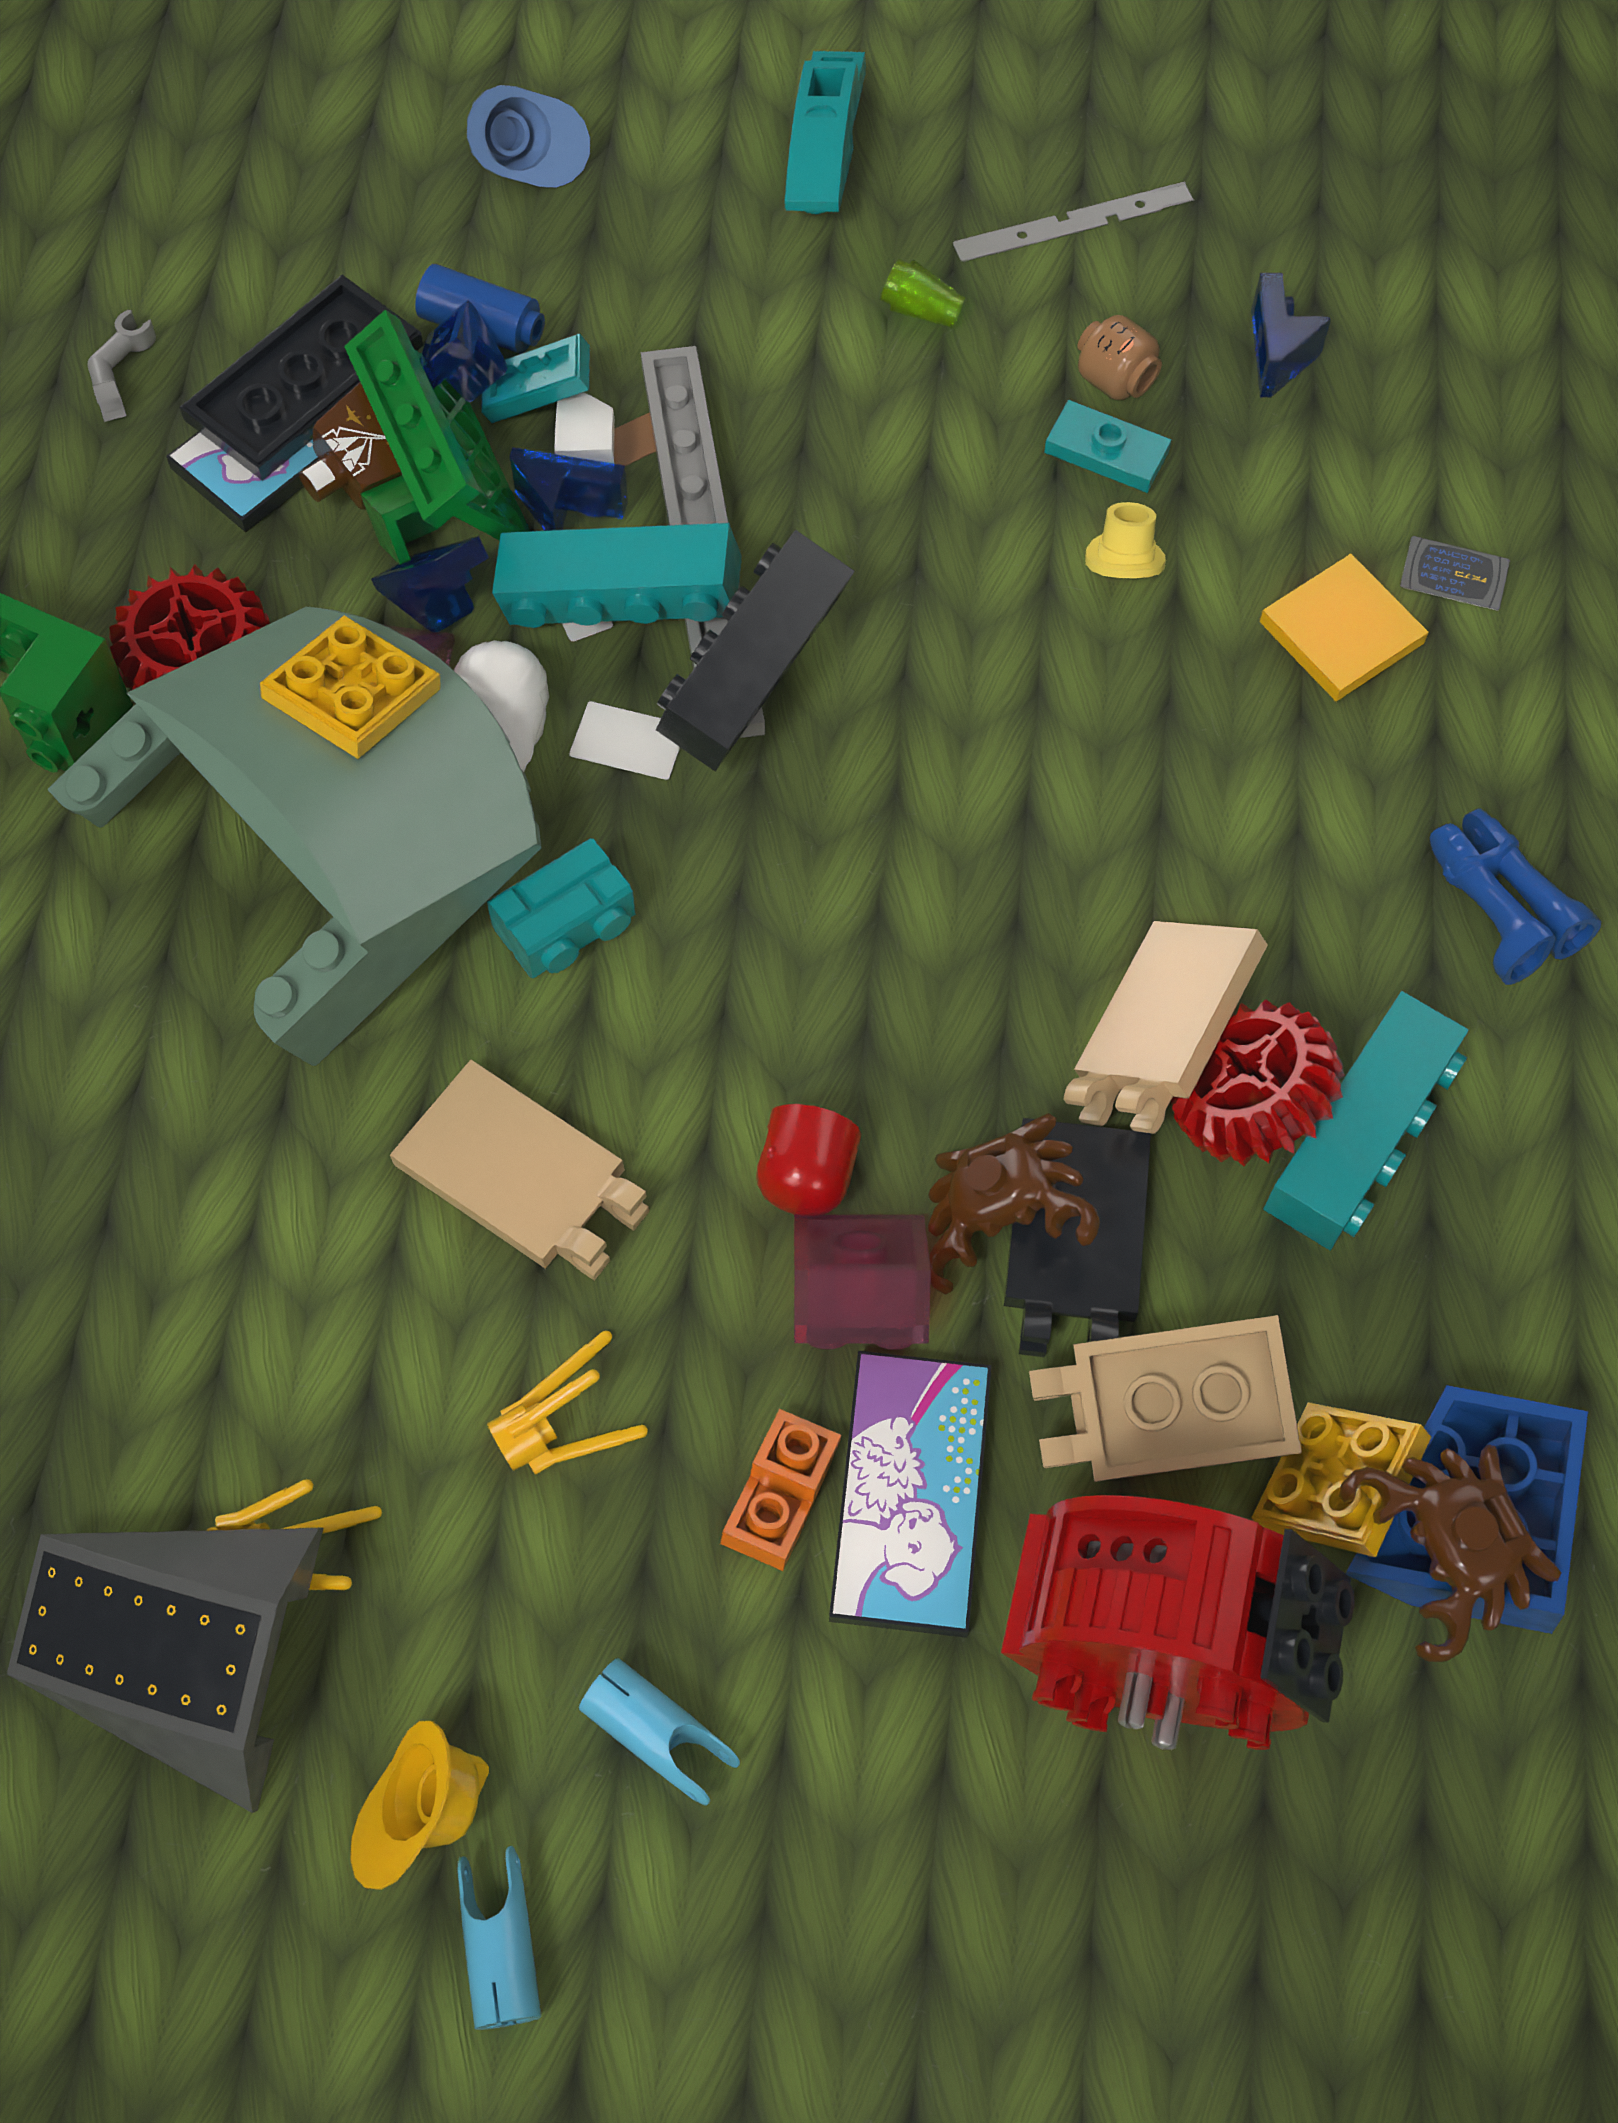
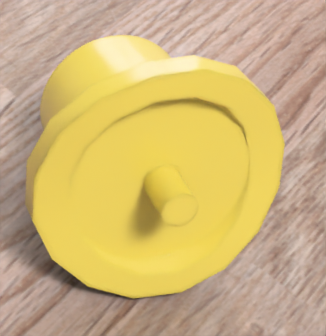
M1122 502L1110 506L1107 509L1103 533L1094 538L1086 548L1085 565L1092 572L1114 578L1135 579L1159 575L1165 569L1166 559L1165 554L1156 545L1154 540L1156 513L1145 505L1133 502Z

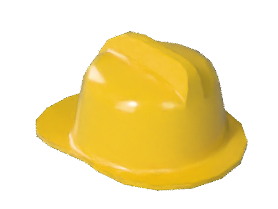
M419 1721L407 1731L392 1761L368 1795L357 1817L351 1839L350 1861L355 1878L367 1889L382 1890L397 1882L411 1866L421 1849L449 1845L456 1842L466 1834L473 1822L478 1806V1797L489 1774V1766L481 1757L465 1753L462 1749L449 1745L443 1729L434 1721Z

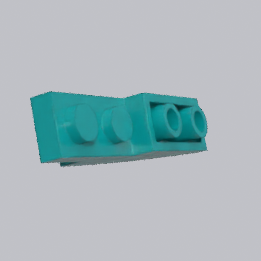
M813 51L811 61H804L790 140L785 210L804 211L809 214L839 212L853 153L852 129L866 74L865 52Z

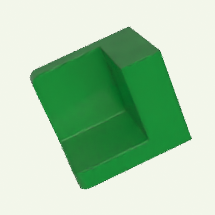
M403 475L360 493L380 545L399 565L411 561L405 546L406 543L439 529L423 521Z

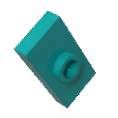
M577 334L483 367L482 413L491 423H495L588 391L590 345L581 334Z
M1068 400L1046 439L1044 453L1148 493L1169 453L1172 440Z

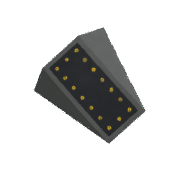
M324 1527L40 1535L7 1675L249 1812L254 1813L258 1811L274 1739L259 1736L257 1732L288 1602L304 1599L308 1596Z

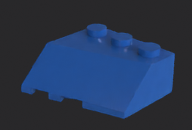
M1447 1385L1424 1427L1431 1436V1439L1421 1460L1433 1464L1452 1478L1441 1462L1440 1453L1448 1448L1466 1460L1475 1476L1480 1479L1479 1461L1481 1450L1486 1445L1496 1446L1502 1480L1507 1493L1534 1543L1561 1572L1558 1581L1549 1582L1534 1574L1522 1562L1523 1570L1530 1585V1605L1527 1609L1522 1610L1515 1606L1505 1583V1608L1500 1624L1552 1634L1565 1612L1588 1411ZM1415 1477L1412 1478L1409 1484L1418 1488L1426 1487L1425 1483ZM1402 1511L1394 1517L1376 1557L1356 1553L1346 1572L1348 1576L1411 1606L1421 1607L1428 1602L1446 1599L1452 1594V1587L1447 1582L1434 1580L1430 1576L1432 1560L1425 1546L1411 1538L1410 1531L1416 1522V1515L1412 1511ZM1480 1597L1476 1600L1473 1607L1472 1618L1482 1620L1484 1599Z

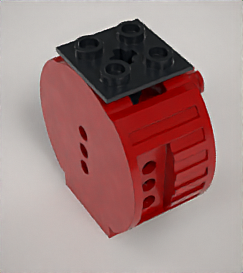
M1120 1495L1070 1498L1054 1504L1048 1510L1047 1515L1030 1514L1001 1653L1038 1676L1036 1689L1032 1695L1033 1701H1038V1704L1049 1708L1068 1711L1066 1721L1072 1722L1075 1726L1093 1731L1107 1732L1108 1714L1113 1707L1120 1708L1118 1722L1126 1728L1141 1729L1144 1727L1145 1717L1155 1719L1151 1743L1160 1749L1174 1750L1177 1747L1181 1723L1228 1729V1736L1247 1740V1748L1268 1750L1271 1746V1732L1301 1728L1308 1724L1309 1713L1319 1721L1329 1723L1332 1700L1339 1696L1343 1684V1666L1339 1655L1344 1626L1350 1623L1354 1612V1592L1351 1586V1578L1292 1529H1285L1284 1535L1264 1528L1258 1522L1233 1514L1162 1499Z

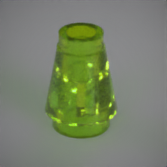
M898 259L886 280L880 300L891 305L890 311L940 325L943 324L952 328L961 312L966 297L956 293L957 291L913 259L911 263H907Z

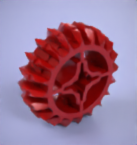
M194 564L188 575L180 576L179 573L170 567L168 579L158 582L148 576V589L141 592L129 589L128 601L130 605L116 607L115 619L117 624L109 627V639L112 643L110 649L125 687L131 691L271 623L268 614L264 613L260 598L255 595L254 591H247L246 585L241 582L239 577L227 580L226 575L218 567L205 577L203 571L196 564ZM190 632H193L194 637H192L194 650L190 651L189 646L191 645L189 638Z
M1265 999L1256 1011H1252V1009L1241 1002L1237 1014L1229 1019L1190 1097H1172L1170 1102L1175 1113L1174 1119L1195 1147H1199L1202 1152L1208 1151L1211 1156L1216 1157L1220 1162L1232 1157L1234 1161H1238L1242 1166H1245L1254 1154H1257L1259 1158L1270 1164L1274 1150L1282 1147L1294 1154L1295 1140L1302 1135L1316 1139V1126L1314 1123L1320 1120L1333 1119L1330 1103L1343 1097L1339 1080L1345 1075L1342 1070L1343 1063L1336 1052L1337 1045L1330 1033L1324 1031L1318 1019L1312 1017L1309 1011L1301 1013L1290 1002L1277 1008Z

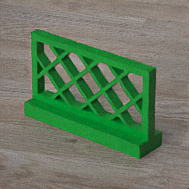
M384 310L344 347L423 521L439 528L454 516L499 541L501 533L531 532L457 375L416 351L401 320L387 310Z

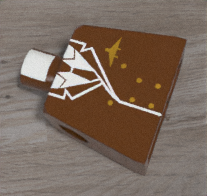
M361 382L316 422L313 427V449L319 460L299 472L303 486L315 501L320 502L340 488H343L361 510H366L360 493L402 475Z

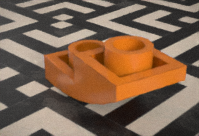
M779 1409L752 1463L750 1477L722 1531L720 1544L783 1571L840 1443L841 1435Z

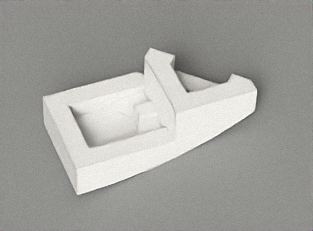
M584 392L557 401L555 426L557 466L614 464L615 417L612 407Z

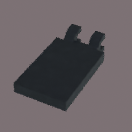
M1023 1118L1021 1127L1035 1119ZM1056 1122L1051 1132L1043 1139L1064 1141L1073 1147L1072 1153L1067 1157L1051 1161L1064 1163L1079 1171L1083 1176V1183L1081 1186L1075 1187L1058 1181L1055 1187L1059 1191L1082 1197L1092 1204L1097 1210L1100 1225L1098 1234L1090 1245L1082 1246L1075 1235L1081 1218L1078 1216L1066 1220L1062 1227V1234L1057 1238H1051L1046 1232L1045 1208H1040L1036 1212L1033 1221L1028 1225H1022L1018 1222L1011 1224L1003 1306L1023 1309L1019 1354L1045 1357L1051 1335L1052 1314L1088 1319L1086 1343L1118 1338L1119 1320L1135 1322L1139 1308L1151 1133Z

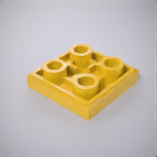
M1349 554L1265 608L1259 621L1336 702L1422 646L1429 633L1352 554Z
M344 615L261 681L260 690L263 700L359 759L440 690V674Z
M1308 1402L1297 1423L1301 1453L1281 1456L1251 1518L1264 1528L1284 1535L1285 1529H1292L1304 1540L1376 1557L1394 1517L1378 1525L1374 1522L1373 1513L1381 1506L1379 1492L1372 1486H1361L1358 1488L1352 1502L1343 1503L1339 1497L1341 1484L1354 1470L1368 1466L1383 1469L1410 1484L1413 1476L1405 1473L1401 1466L1406 1459L1411 1457L1421 1460L1431 1436L1421 1424Z

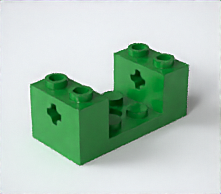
M0 593V670L9 674L0 687V696L11 715L9 720L19 731L27 747L26 753L34 763L54 773L58 772L59 769L67 771L133 707V703L127 694V689L105 638Z

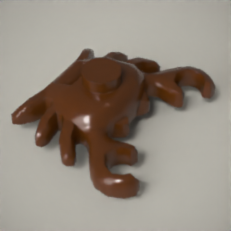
M1048 1113L1004 1136L964 1150L936 1155L934 1160L939 1168L951 1173L938 1179L928 1194L933 1203H939L934 1208L929 1220L928 1231L937 1237L943 1233L950 1223L949 1228L932 1248L925 1262V1277L935 1290L945 1295L953 1291V1283L944 1278L943 1269L948 1261L959 1258L967 1267H974L977 1264V1257L971 1242L974 1232L983 1231L988 1237H994L1003 1226L1014 1222L1028 1225L1033 1221L1036 1212L1040 1208H1045V1229L1051 1238L1060 1236L1063 1224L1067 1219L1074 1216L1081 1218L1080 1225L1075 1232L1078 1242L1082 1246L1090 1245L1096 1238L1100 1225L1096 1208L1084 1198L1059 1191L1055 1187L1058 1181L1076 1187L1081 1186L1084 1180L1079 1171L1064 1163L1051 1161L1067 1157L1073 1150V1147L1067 1142L1043 1140L1056 1125V1117Z
M1486 1445L1481 1450L1479 1461L1480 1479L1475 1476L1466 1460L1453 1450L1447 1448L1440 1453L1441 1462L1452 1478L1433 1464L1413 1457L1406 1459L1401 1467L1405 1473L1421 1480L1426 1484L1425 1488L1411 1486L1383 1469L1370 1466L1354 1470L1341 1484L1339 1497L1343 1503L1352 1502L1358 1488L1361 1486H1372L1379 1492L1381 1506L1373 1513L1374 1522L1378 1525L1387 1522L1402 1511H1412L1416 1515V1522L1410 1531L1411 1538L1425 1546L1432 1560L1430 1576L1434 1580L1447 1582L1452 1587V1594L1448 1598L1428 1602L1419 1608V1613L1425 1619H1439L1444 1623L1448 1631L1447 1639L1443 1644L1436 1645L1423 1641L1415 1646L1417 1655L1429 1662H1446L1463 1651L1469 1638L1473 1607L1478 1598L1484 1599V1611L1481 1620L1483 1630L1492 1631L1499 1626L1505 1608V1583L1514 1605L1520 1610L1529 1607L1530 1585L1523 1570L1522 1562L1534 1574L1549 1582L1558 1581L1561 1575L1558 1567L1532 1540L1507 1493L1502 1480L1496 1446Z

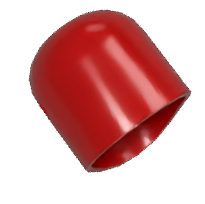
M787 1104L774 1107L770 1114L767 1125L768 1134L756 1170L757 1185L761 1193L772 1205L794 1215L818 1216L831 1212L842 1202L850 1185L862 1135L859 1127L850 1119L834 1111L817 1106Z

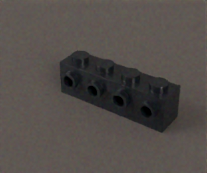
M797 530L794 531L783 548L773 542L753 571V573L761 577L751 591L741 586L723 611L722 616L729 620L721 633L718 635L709 629L695 648L689 660L697 664V666L687 679L676 674L659 698L657 705L665 711L656 731L716 772L840 598L855 571Z

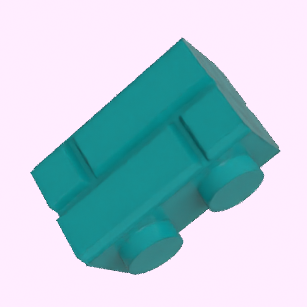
M591 838L487 901L491 923L495 932L507 948L513 952L516 960L532 979L546 970L549 973H558L566 969L576 960L581 948L597 938H600L602 941H608L617 937L628 927L631 917L636 915L634 896L630 884L615 865L611 864L608 856L597 842Z

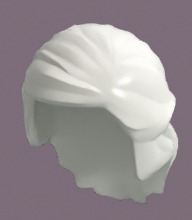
M494 640L475 645L461 656L454 672L471 687L494 715L510 740L509 744L516 755L521 770L524 772L527 764L531 761L534 745L538 742L544 730L546 705L549 699L546 671L539 663L537 657L530 650L519 644Z

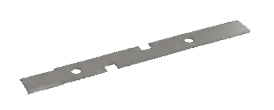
M1184 181L1066 212L1069 219L1058 222L1054 215L954 241L953 246L959 259L965 262L1108 225L1106 217L1117 215L1119 221L1158 212L1163 208L1193 201L1194 199ZM1142 201L1145 206L1138 208L1135 203ZM1019 232L1026 233L1027 237L1024 239L1018 238L1017 234Z

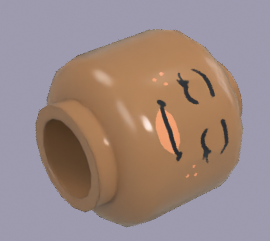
M1113 315L1102 323L1094 321L1085 329L1078 341L1077 348L1081 351L1078 369L1081 376L1113 400H1125L1130 396L1134 398L1142 396L1152 386L1162 367V361L1158 358L1160 348L1157 339L1123 315Z

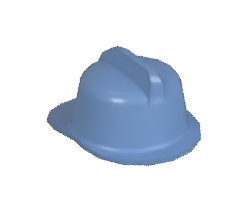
M499 85L484 91L473 103L467 118V139L472 154L485 169L502 177L538 187L556 188L572 182L584 170L590 155V135L583 118L572 106L553 97L516 86Z

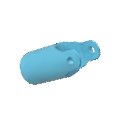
M619 1658L614 1659L602 1671V1676L599 1675L579 1705V1710L658 1774L702 1805H708L710 1798L699 1785L678 1769L669 1751L678 1744L688 1742L707 1748L731 1767L737 1768L740 1765V1760L726 1744Z
M513 1846L507 1847L505 1856L509 1883L508 1896L504 1908L497 1915L489 1919H485L477 1906L472 1871L468 1859L462 1856L458 1860L457 1874L462 1927L475 2030L506 2027L541 2018L521 1864Z

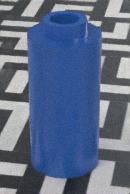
M432 264L427 268L417 289L416 313L419 318L519 354L525 352L529 346H535L542 336L545 317L544 314L540 313L537 299L438 264Z

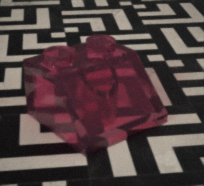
M794 1215V1343H809L811 1346L819 1349H836L844 1346L846 1343L876 1344L879 1347L894 1350L904 1349L912 1344H929L931 1268L924 1215Z

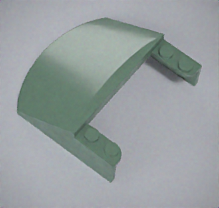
M304 607L127 692L136 704L47 789L63 807L74 814L83 816L101 828L177 755L182 753L333 916L319 931L308 936L303 947L272 977L263 980L255 991L254 1016L260 1028L276 1045L312 1066L319 1064L541 849L539 825L534 820V812L529 796L531 788L527 777L519 766L505 731L478 695L440 658L412 639L364 617L331 609ZM344 615L440 674V690L359 759L263 700L260 690L261 681Z

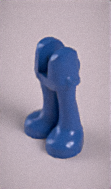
M1481 808L1465 815L1462 822L1463 832L1456 825L1449 823L1436 828L1431 833L1429 838L1430 845L1443 869V876L1447 882L1462 889L1492 920L1501 935V942L1493 958V967L1506 985L1515 984L1530 976L1543 964L1550 953L1555 959L1560 960L1575 954L1585 947L1600 930L1601 920L1583 903L1565 895L1538 872L1519 850L1518 839L1511 835L1496 818H1492ZM1499 874L1524 898L1539 920L1533 917L1496 879Z

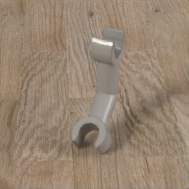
M132 310L124 311L116 318L115 328L117 332L88 360V370L93 383V390L104 422L126 416L112 369L130 351L139 352L146 350L156 340L151 320L146 321L139 329L135 330L137 325Z

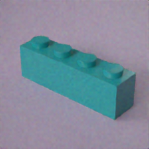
M729 523L501 533L492 594L509 625H520L528 628L540 627L548 623H576L591 626L603 621H633L647 624L653 623L658 619L685 618L704 622L710 621L715 617H723V611L739 589L742 555Z
M1401 991L1342 1081L1341 1092L1343 1097L1330 1103L1333 1119L1316 1121L1314 1124L1316 1126V1139L1306 1136L1276 1182L1263 1210L1330 1251L1343 1231L1355 1237L1375 1205L1364 1198L1374 1181L1385 1188L1387 1187L1406 1156L1405 1153L1396 1149L1400 1140L1406 1132L1415 1138L1419 1136L1437 1107L1436 1104L1427 1100L1433 1088L1438 1084L1448 1090L1468 1057L1457 1050L1469 1029Z

